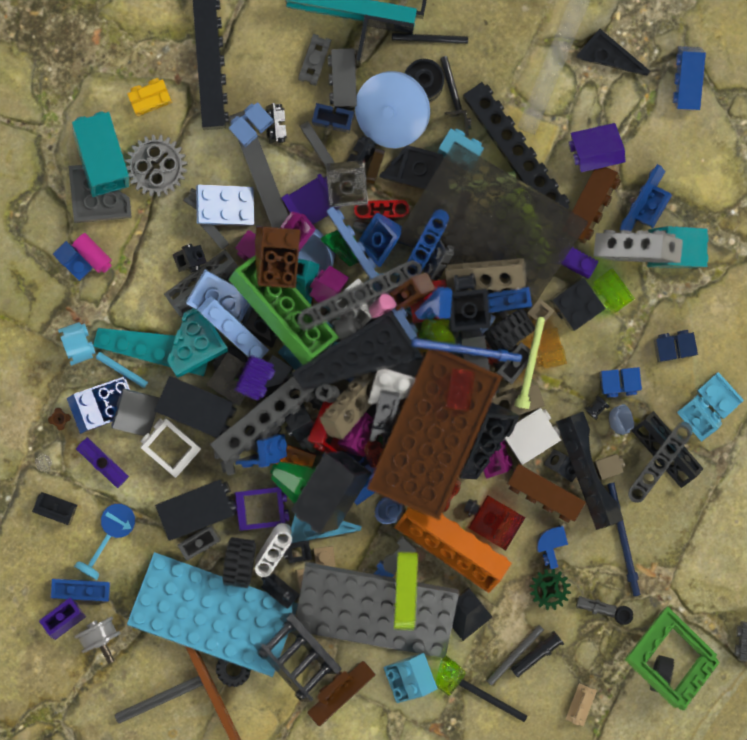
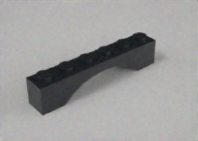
M584 412L556 421L596 530L624 520L617 501L604 488L595 470L590 451V428Z

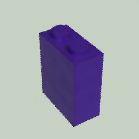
M616 123L571 133V141H568L570 152H574L573 161L575 166H579L580 172L626 162L625 148Z

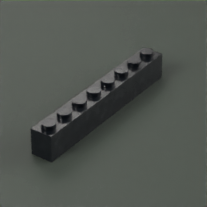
M193 0L203 130L226 129V123H229V112H225L228 96L223 90V85H227L226 74H222V67L225 66V57L221 55L220 48L224 47L223 36H219V29H222V19L218 17L217 11L221 10L220 0Z

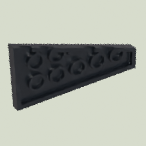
M388 311L292 372V375L302 390H307L423 359V356L416 347L412 346L409 336L392 312Z

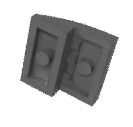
M123 388L117 402V411L111 424L112 428L145 436L147 433L150 434L156 416L154 410L159 397Z

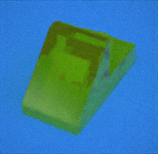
M446 655L440 662L435 681L437 688L450 696L466 675V671Z

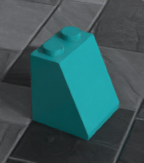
M674 226L648 229V232L653 234L654 231L675 234V238L681 239L683 242L681 263L648 262L647 268L707 267L709 259L707 254L708 229Z

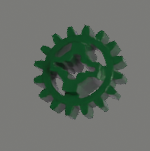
M546 568L544 569V574L537 572L538 578L532 577L535 583L529 585V587L533 588V591L529 594L535 595L532 601H539L538 607L540 608L544 604L546 610L550 606L556 610L557 604L563 607L562 601L569 600L565 597L566 594H571V591L567 590V587H570L571 584L565 583L568 577H561V571L555 574L554 568L551 569L550 573H548ZM553 576L550 581L544 582L542 580L545 577ZM559 581L562 583L563 592H560L558 589ZM553 584V589L555 591L553 593L549 592V594H546V586H551ZM538 586L542 589L541 597H539L537 592ZM552 597H557V598H559V599H557L556 601L547 602V601L549 600V598H552Z

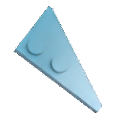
M295 514L291 526V543L357 532L361 530L362 526L342 521L337 530L316 533L310 528L311 526L308 523L299 520Z

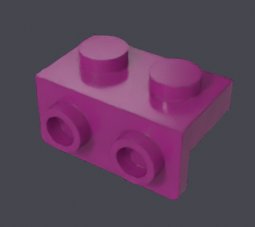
M293 211L280 226V228L300 230L299 252L316 230L304 214Z

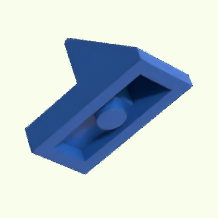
M67 241L53 253L57 260L79 281L93 269Z
M438 287L415 312L417 318L428 320L436 316L438 318H450L451 288Z

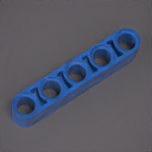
M436 210L432 214L407 261L419 263L421 272L448 224L449 215L445 210ZM435 219H440L443 223H437ZM427 234L432 235L435 239H429ZM418 250H423L426 254H420ZM411 267L407 268L409 275H416L415 270Z

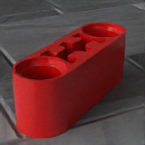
M404 200L359 201L354 206V214L360 220L373 219L374 215H371L370 205H374L373 209H379L381 205L384 209H390V205H393V215H389L390 211H384L383 216L388 219H404L408 216L410 210L408 203ZM398 205H403L406 207V212L400 215L396 213L395 208ZM359 206H366L368 208L367 214H358L357 209Z

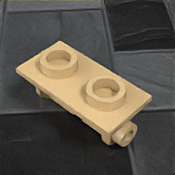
M579 683L566 720L571 721L573 724L584 726L597 690Z

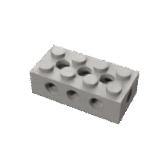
M604 230L603 233H596L594 256L612 261L681 263L683 240L675 238V234H666L664 231H654L653 234L648 231L632 233V231L620 230V233H615L613 230Z

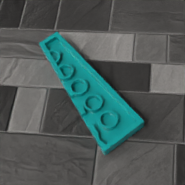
M98 328L93 347L170 367L167 360L172 352L176 336ZM208 362L189 373L205 376Z

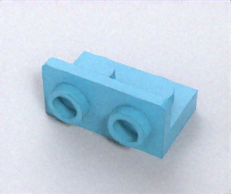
M698 394L677 411L684 422L692 426L694 434L701 442L722 425L720 416L709 408L707 400Z

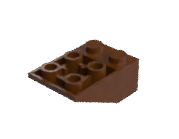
M256 226L255 255L258 285L296 288L300 230Z

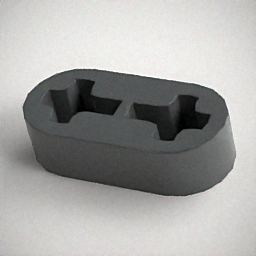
M200 224L222 250L229 245L214 225Z

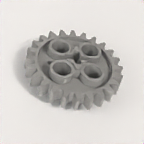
M152 135V140L145 136L144 143L138 140V147L132 145V148L135 150L134 153L128 152L131 159L125 160L130 164V166L126 167L127 171H131L129 178H134L130 183L132 185L137 183L136 190L138 191L143 188L142 193L145 195L149 191L151 197H153L154 192L157 193L158 197H161V192L163 191L168 195V189L175 192L174 185L180 187L181 185L178 180H185L181 174L187 173L183 166L188 163L182 161L186 155L179 154L182 148H175L177 145L176 141L170 144L169 137L163 141L162 135L159 136L158 140H156L155 135ZM153 148L160 149V154L157 157L150 155ZM165 153H168V155L163 160H161L163 155ZM168 160L175 162V166L172 169L165 168V163ZM154 162L156 164L159 163L160 169H154L152 164ZM141 163L148 164V168L144 172L138 170V166ZM152 171L150 177L148 179H145V176ZM161 175L163 178L162 182L154 184L153 177Z

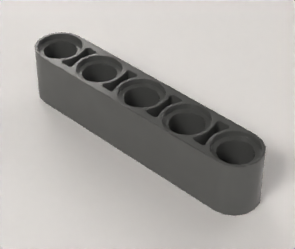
M680 422L676 425L632 484L628 492L629 499L632 502L639 503L645 499L687 443L693 431L689 423ZM678 429H686L688 435L681 436L678 433ZM673 443L677 449L670 451L667 448V444ZM661 458L665 461V465L659 466L655 460ZM647 473L652 474L654 480L648 481L644 475ZM633 489H640L643 495H635Z

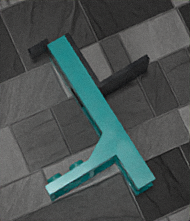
M285 0L287 8L363 22L356 60L357 67H361L368 27L413 34L416 18H424L427 0H423L421 11H417V8L374 0Z

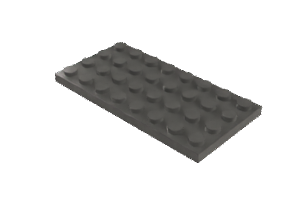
M306 562L296 618L313 635L446 658L459 590L417 582L414 631L394 630L396 578Z

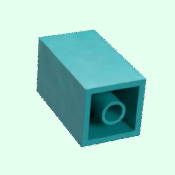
M101 111L88 118L85 116L76 118L72 122L73 136L92 197L128 188L129 174L110 112L105 113Z

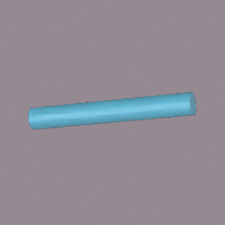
M101 352L97 354L96 359L139 386L143 388L147 386L148 382Z

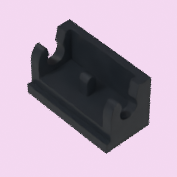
M41 492L38 495L32 512L65 525H71L78 505Z

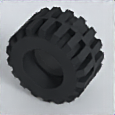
M522 308L489 328L483 336H485L492 350H508L534 332L535 325Z
M230 538L223 569L224 585L242 588L249 587L255 559V540Z

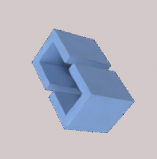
M258 102L255 105L253 103L244 110L245 114L243 116H237L230 122L229 130L244 147H247L258 137L254 129L246 122L247 119L260 133L264 132L274 123L270 115Z

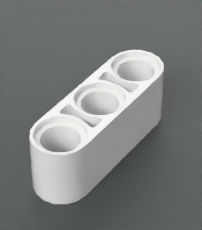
M278 524L255 558V572L261 577L269 576L291 544V527L288 524Z

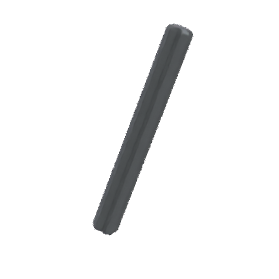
M196 676L116 713L115 719L120 724L202 686L203 683L200 677Z

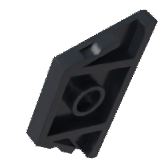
M409 145L405 146L400 155L395 157L391 161L390 166L384 172H381L379 176L381 179L449 197L451 195L444 155Z

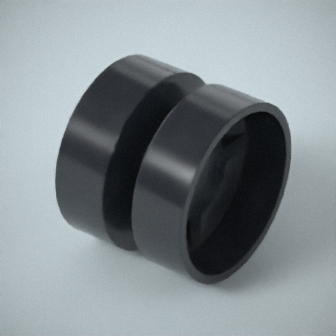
M418 59L412 62L407 67L405 74L414 78L422 86L429 103L435 101L443 90L444 73L442 68L430 59Z

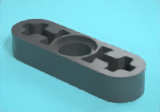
M306 121L300 125L301 130L328 172L337 168V165L310 123Z

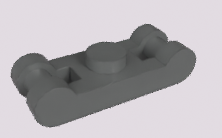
M313 34L298 77L299 81L304 82L305 80L311 82V85H317L332 39H323L319 35ZM316 45L323 46L322 52L315 50ZM308 69L314 70V75L308 74Z

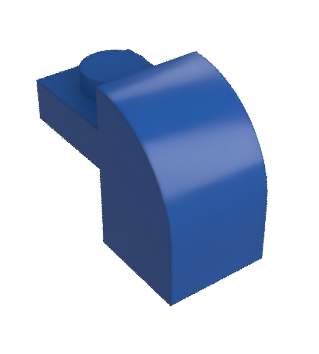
M560 525L545 530L537 540V552L545 551V554L542 555L545 566L549 565L550 569L558 567L553 548L568 545L564 526Z

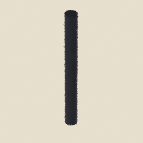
M392 33V41L468 44V36Z
M459 679L457 685L522 722L526 721L528 717L526 714L464 679Z

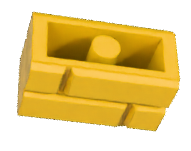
M152 79L148 82L149 85L144 87L137 85L130 89L131 92L127 93L137 117L173 103L163 79Z

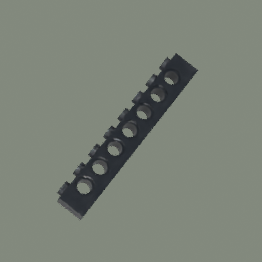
M483 82L479 83L463 94L464 101L513 171H515V174L548 221L551 222L570 208L568 205L570 203L569 199L564 193L561 195L558 191L559 185L555 179H550L546 174L548 172L546 166L542 162L539 164L535 158L537 154L532 147L528 148L525 144V136L521 131L517 132L514 128L515 122L513 119L504 114L502 111L504 107L499 100L495 101L490 86L488 84L484 85ZM487 100L490 103V107L484 109L480 106L479 102ZM497 115L500 117L501 122L493 124L490 118ZM509 131L512 138L505 140L502 138L501 133ZM518 146L522 149L523 154L516 156L513 154L512 149ZM530 162L533 164L534 169L526 171L523 164ZM542 178L545 184L543 187H537L534 180ZM552 193L555 196V202H547L545 195Z

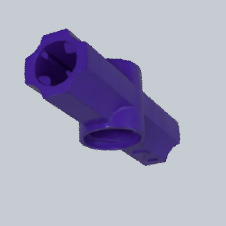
M88 437L76 448L117 489L130 477ZM101 457L107 460L105 468H101L98 465V460Z

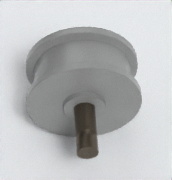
M109 617L100 623L96 620L86 625L88 629L74 636L75 639H79L83 647L82 653L100 647L108 664L115 661L106 644L110 642V639L121 634L120 631H116L112 623L113 617Z

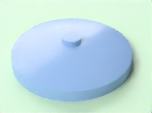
M397 71L381 72L368 79L357 94V106H355L357 122L363 133L371 138L374 143L387 148H401L416 141L426 130L430 119L429 100L422 86L409 75Z

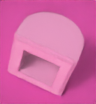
M383 294L369 306V312L372 318H377L388 311H392L397 304L390 295Z

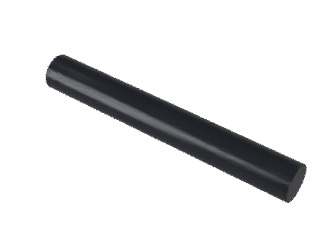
M443 56L440 60L455 112H462L463 109L448 57Z

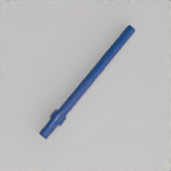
M414 338L411 343L414 347L490 357L504 362L507 360L521 362L522 360L521 354L509 353L508 350L502 349L496 351Z

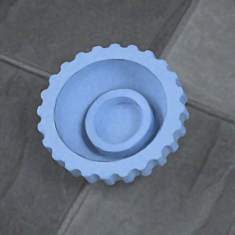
M384 497L376 505L374 513L380 523L392 524L402 517L405 505Z

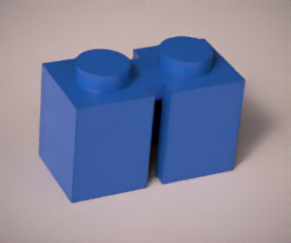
M640 367L620 370L622 388H620L619 369L599 372L601 393L607 394V398L618 397V393L626 392V396L638 395L637 391L642 390Z

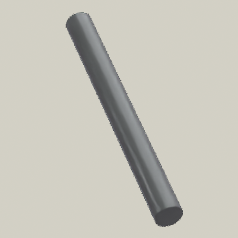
M538 625L486 681L492 686L544 629Z

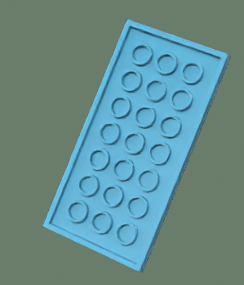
M154 552L127 626L273 678L275 669L266 659L263 660L257 654L258 650L254 645L256 643H264L266 645L283 627V622L280 620L283 614L293 613L295 616L298 603L294 602L286 609L267 592L250 586L242 588L224 585L222 576ZM288 633L271 650L277 659L281 656Z

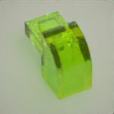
M438 318L423 321L419 332L421 340L455 344L456 341L448 329L450 323L448 319Z

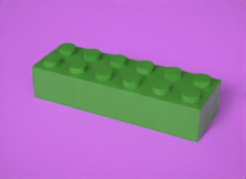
M256 255L237 268L229 278V281L302 365L322 354L339 338L326 322L310 330H302L297 323L298 317L302 311L312 306L296 288L258 285ZM309 316L302 317L303 323H312V319Z

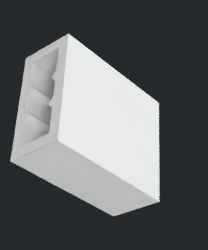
M538 408L519 420L515 425L513 433L509 437H505V441L521 465L561 441L559 437L561 436L560 431L556 425L552 426L549 422L551 417L546 409L542 411L541 408Z

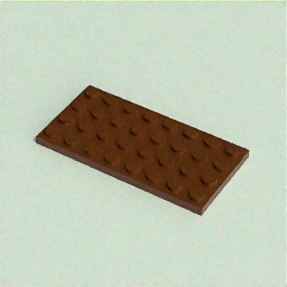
M428 349L367 489L440 520L502 376L446 351Z

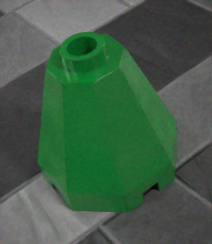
M281 461L273 465L270 474H272V481L293 503H296L316 468Z

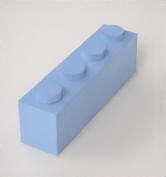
M211 296L197 309L248 357L253 355L262 359L269 351L266 346Z

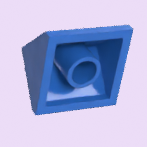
M380 213L374 215L359 239L367 255L378 267H381L400 238L402 230L401 225Z

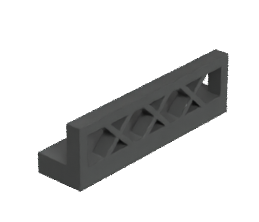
M225 249L201 266L200 270L190 274L164 293V295L182 318L186 311L193 308L186 304V300L205 269L211 270V273L230 283L229 278L239 267ZM225 257L228 258L226 262H224L223 264H219V262L222 259H224ZM192 281H196L193 286L188 287ZM177 292H180V295L176 297L174 300H172L171 297Z

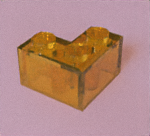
M557 327L542 331L536 358L537 367L541 366V370L567 364L564 347L561 345Z

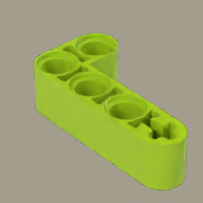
M398 552L394 630L414 631L418 553Z

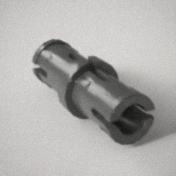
M581 596L577 599L576 608L591 611L592 614L607 615L612 618L615 615V605L600 602L599 599L592 600Z

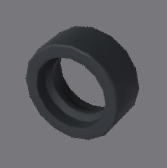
M658 655L653 671H656L670 686L674 659ZM650 685V690H651V691H654V692H657V691Z

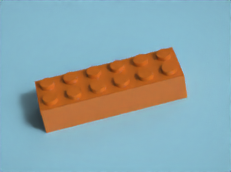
M407 507L402 517L394 526L396 530L488 593L502 580L512 564L506 556L495 552L490 545L482 543L474 534L462 529L458 523L449 520L443 513L440 520H437Z

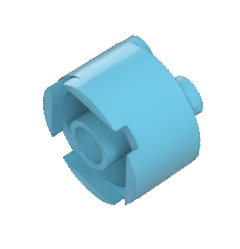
M78 322L58 329L59 334H64L61 336V340L68 359H73V361H70L71 366L93 358L92 354H95L92 342H87L86 336H88V331L85 323L81 325Z

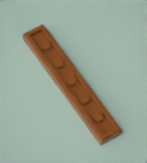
M186 647L229 739L241 740L200 652Z

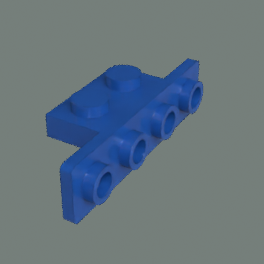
M657 164L650 171L648 181L641 187L637 200L630 207L629 214L622 220L620 230L632 231L637 221L651 228H654L672 197L671 193L657 187L665 174V170L661 165Z

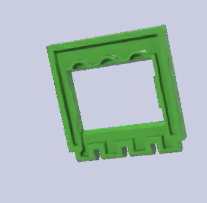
M668 606L662 610L624 659L674 709L678 707L682 711H685L701 689V686L705 684L711 673L720 663L716 658L717 654ZM672 629L700 654L675 690L646 664Z

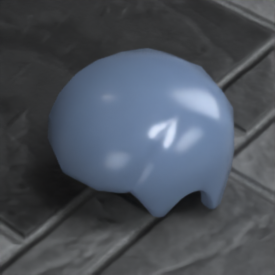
M625 404L613 408L609 413V425L617 434L624 435L630 433V430L634 428L632 413Z

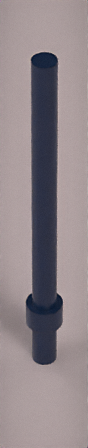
M615 483L607 484L609 494L617 501L620 508ZM622 520L616 523L628 572L626 574L627 580L630 582L633 597L641 595L637 581L639 577L638 572H635L625 525Z

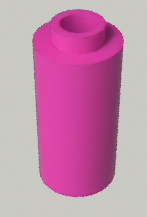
M86 233L80 235L73 242L72 247L98 273H105L112 267L110 264L112 259Z

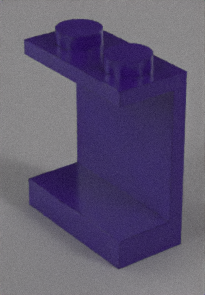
M318 174L317 178L290 195L286 194L281 197L290 213L293 211L304 214L312 225L327 217V210L331 207H334L335 210L340 209L339 203L342 202L336 192L332 193L329 187L332 185L326 176L322 177L321 174Z

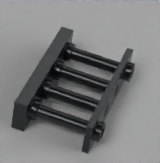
M284 613L280 618L283 622V627L266 645L264 643H256L254 647L258 650L257 654L263 660L266 659L296 692L294 695L301 702H312L314 699L309 692L326 674H338L342 668L293 613ZM288 632H292L296 637V641L277 659L271 650ZM301 646H304L308 650V655L290 673L284 667V664ZM313 660H317L321 664V669L302 687L296 678Z

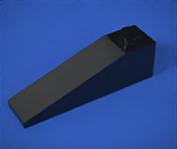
M491 402L460 472V479H478L490 463L489 458L495 450L499 451L502 447L500 444L505 437H509L513 433L519 418L517 413Z

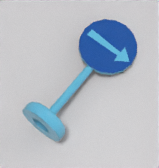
M113 504L104 510L101 517V526L107 535L89 564L78 561L74 565L76 569L95 580L99 578V573L92 566L111 537H125L129 535L135 526V515L126 505Z

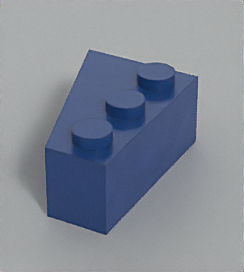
M678 46V54L676 56L677 73H675L674 77L676 92H673L672 102L675 103L677 109L700 110L706 57V52L701 47Z

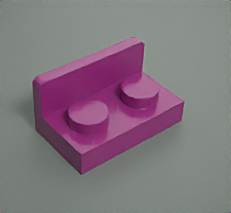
M505 439L500 444L502 446L500 450H495L489 458L490 463L483 471L486 479L513 469L512 459L506 450Z

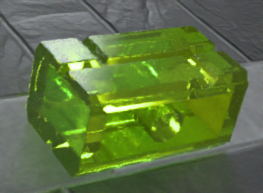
M613 268L592 282L594 284L593 290L598 296H603L606 300L604 305L610 312L612 310L614 313L618 312L635 299Z

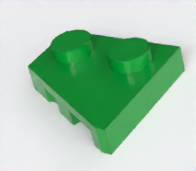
M338 230L320 238L349 267L359 263Z

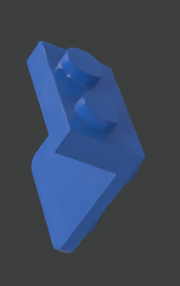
M277 434L257 441L259 454L238 459L235 464L242 465V468L253 467V464H258V467H267L272 463H279L280 459L287 457L285 435Z

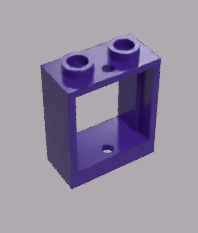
M279 487L235 492L239 531L276 527L280 523L289 521L288 509H284V502H287V496ZM277 492L280 521L248 524L245 496Z

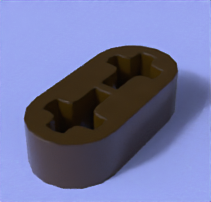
M375 149L365 183L375 184L385 154L384 150Z

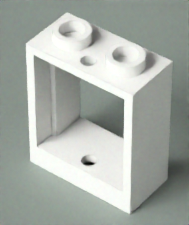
M160 418L153 426L155 430L151 435L147 433L140 441L143 443L141 449L176 478L197 455L201 447L168 418L164 420ZM166 426L191 446L173 467L148 447Z

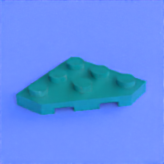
M192 308L183 314L180 329L177 331L173 342L174 346L167 361L175 376L179 378L226 353L228 349L214 325L197 309Z

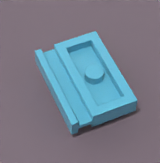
M719 372L697 390L722 419L727 417L744 401Z

